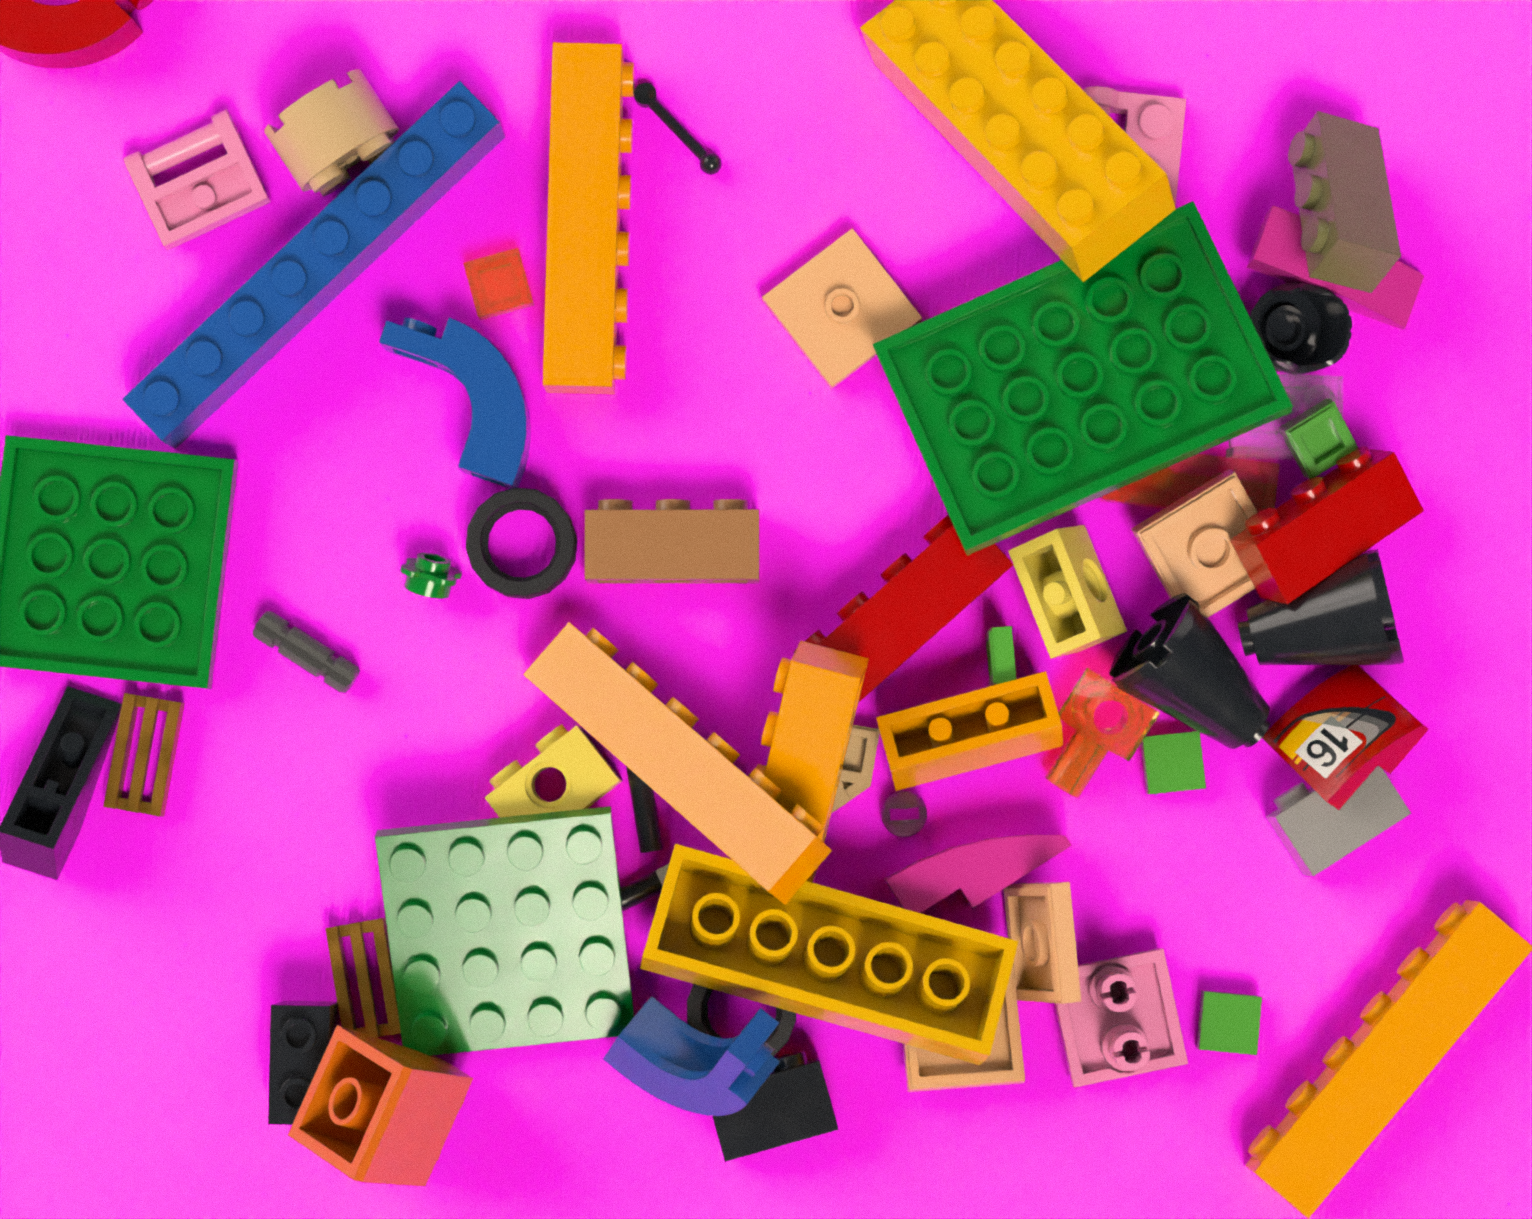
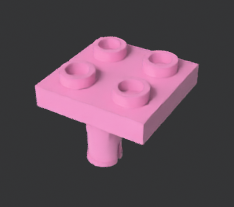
M1163 948L1078 965L1081 1002L1054 1003L1071 1085L1074 1088L1188 1064Z

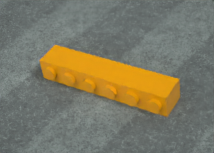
M553 42L543 387L547 393L615 395V381L626 380L627 346L617 345V323L628 322V288H618L619 266H629L630 232L620 231V209H631L632 183L631 175H621L622 153H632L633 119L623 118V97H634L635 67L634 62H624L622 44Z
M568 622L523 675L763 888L786 905L832 852L817 837L825 827L798 804L790 813L775 801L782 792L780 788L756 768L748 776L733 764L740 756L736 750L715 732L705 740L694 731L692 727L699 719L673 696L666 705L656 698L652 692L659 684L633 661L625 670L612 659L619 650L596 629L592 628L585 636Z
M1466 900L1462 906L1455 902L1440 916L1434 925V929L1439 932L1425 950L1417 947L1404 959L1397 970V974L1402 978L1387 995L1381 991L1368 1002L1360 1014V1018L1364 1021L1362 1026L1351 1039L1342 1036L1333 1044L1322 1060L1327 1066L1313 1084L1308 1080L1303 1082L1287 1100L1285 1107L1290 1112L1275 1129L1271 1125L1265 1127L1249 1146L1248 1153L1252 1157L1245 1166L1308 1219L1532 951L1531 944L1481 902Z

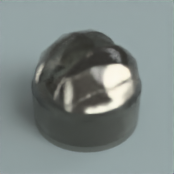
M898 791L888 796L883 802L880 812L881 821L891 834L899 837H909L915 835L924 827L927 820V808L924 801L917 794L910 791ZM918 807L919 819L890 820V809L905 810Z

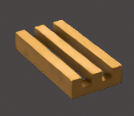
M124 693L103 807L164 817L185 703ZM138 707H142L145 710L129 797L127 799L122 798L137 711ZM158 711L167 712L152 800L151 802L142 801Z
M380 918L325 928L341 1026L376 1038L401 1034L386 919ZM373 932L388 1020V1023L379 1025L363 933ZM350 936L365 1024V1027L361 1028L356 1026L342 937Z

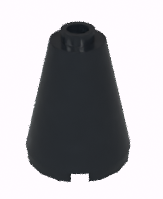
M1378 549L1359 555L1289 604L1264 600L1247 608L1248 620L1238 622L1245 656L1256 654L1259 665H1396L1404 663Z
M1186 593L1170 598L1150 614L1156 623L1144 634L1135 629L1120 648L1109 669V675L1114 678L1112 681L1119 689L1230 749H1236L1242 745L1246 748L1253 746L1265 735L1270 726V722L1267 720L1270 706L1199 603Z

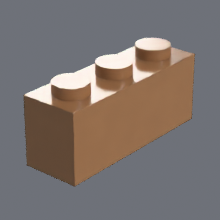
M682 499L656 500V510H633V501L599 500L598 510H585L584 579L588 584H759V509H748V501L741 499L714 500L713 509L690 510V501Z

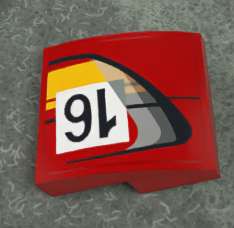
M1350 665L1326 679L1303 696L1272 725L1262 739L1327 803L1340 810L1377 766L1391 774L1429 729L1362 667Z

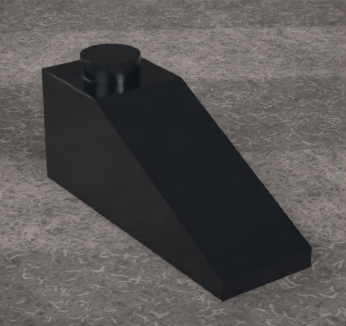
M67 686L0 825L2 863L58 880L82 828L120 718L121 703Z

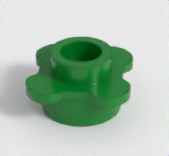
M425 552L418 553L417 558H407L406 564H402L400 572L406 575L404 587L407 590L421 596L438 599L449 597L451 587L456 585L457 579H461L462 571L450 567V559Z

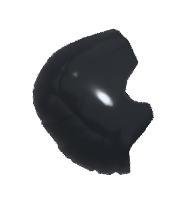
M1286 282L1270 289L1260 297L1250 314V319L1277 372L1300 375L1327 368L1343 358L1352 336L1350 332L1353 327L1352 317L1349 315L1347 305L1343 303V300L1328 290L1308 283Z

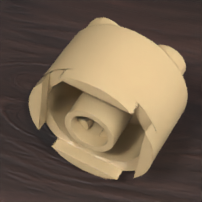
M360 69L347 72L352 83L339 88L334 79L291 104L278 115L284 124L280 129L270 124L264 129L265 135L304 192L313 190L314 193L320 191L322 196L331 194L351 180V176L347 172L349 168L360 161L366 160L371 165L395 142L393 137L398 133L399 128Z

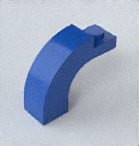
M405 317L401 326L386 320L379 343L387 352L443 370L458 379L468 392L472 406V424L458 468L464 474L508 489L519 488L529 457L531 423L525 395L505 358L480 333L452 318H448L441 339L435 337L437 328L424 322Z
M651 996L619 1034L603 1060L632 1083L672 1106L707 1116L729 1115L738 1112L748 1104L780 1063L779 1060L771 1055L774 1048L765 1042L779 1022L760 1008L738 1036L718 1038L691 1027Z

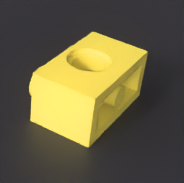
M1085 525L1057 528L1008 550L1051 659L1078 653L1127 632Z
M561 724L535 744L540 754L528 764L522 767L515 760L491 778L489 782L495 789L484 798L499 817L588 809L620 784L622 780L581 727L576 725L570 731H567L563 724ZM547 768L560 770L566 779L564 794L558 800L552 802L541 799L535 789L537 776Z

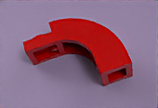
M0 0V52L20 62L45 68L66 69L97 63L119 53L143 34V31L129 15L135 9L142 10L154 0H79L66 5H45L32 0Z

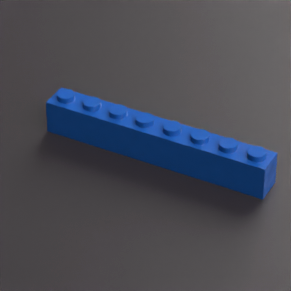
M459 81L122 400L161 441L176 449L505 138L500 122Z

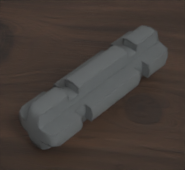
M266 611L261 616L252 633L256 639L271 648L277 646L279 654L315 677L320 675L325 677L323 682L338 692L346 693L353 686L360 672L358 666L344 657L339 656L336 658L334 656L335 651L295 626L291 629L288 627L289 622L276 613Z

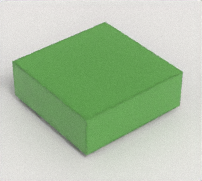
M1328 398L1278 428L1303 476L1308 479L1320 475L1336 465V461L1358 448L1335 402Z
M1012 626L990 628L985 634L989 683L993 686L1015 680L1017 677Z
M1193 731L1140 737L1146 795L1206 788L1200 732Z
M1201 990L1196 1048L1199 1050L1257 1055L1262 997Z

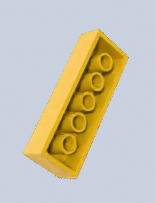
M894 0L860 27L874 65L1082 282L1090 278L1176 210L1167 173L993 0Z
M675 844L642 956L640 969L981 1065L991 1053L1019 941L806 881L787 904L784 905L732 859Z

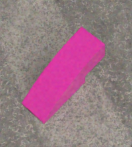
M1274 205L1265 214L1246 268L1285 282H1303L1321 287L1343 300L1349 311L1401 330L1406 328L1424 278L1423 274L1398 260L1372 293L1309 277L1306 253L1301 246L1302 227L1300 215Z
M1024 834L987 838L950 847L919 859L885 877L884 880L901 907L907 910L922 913L958 889L967 904L974 908L1072 845L1066 835Z

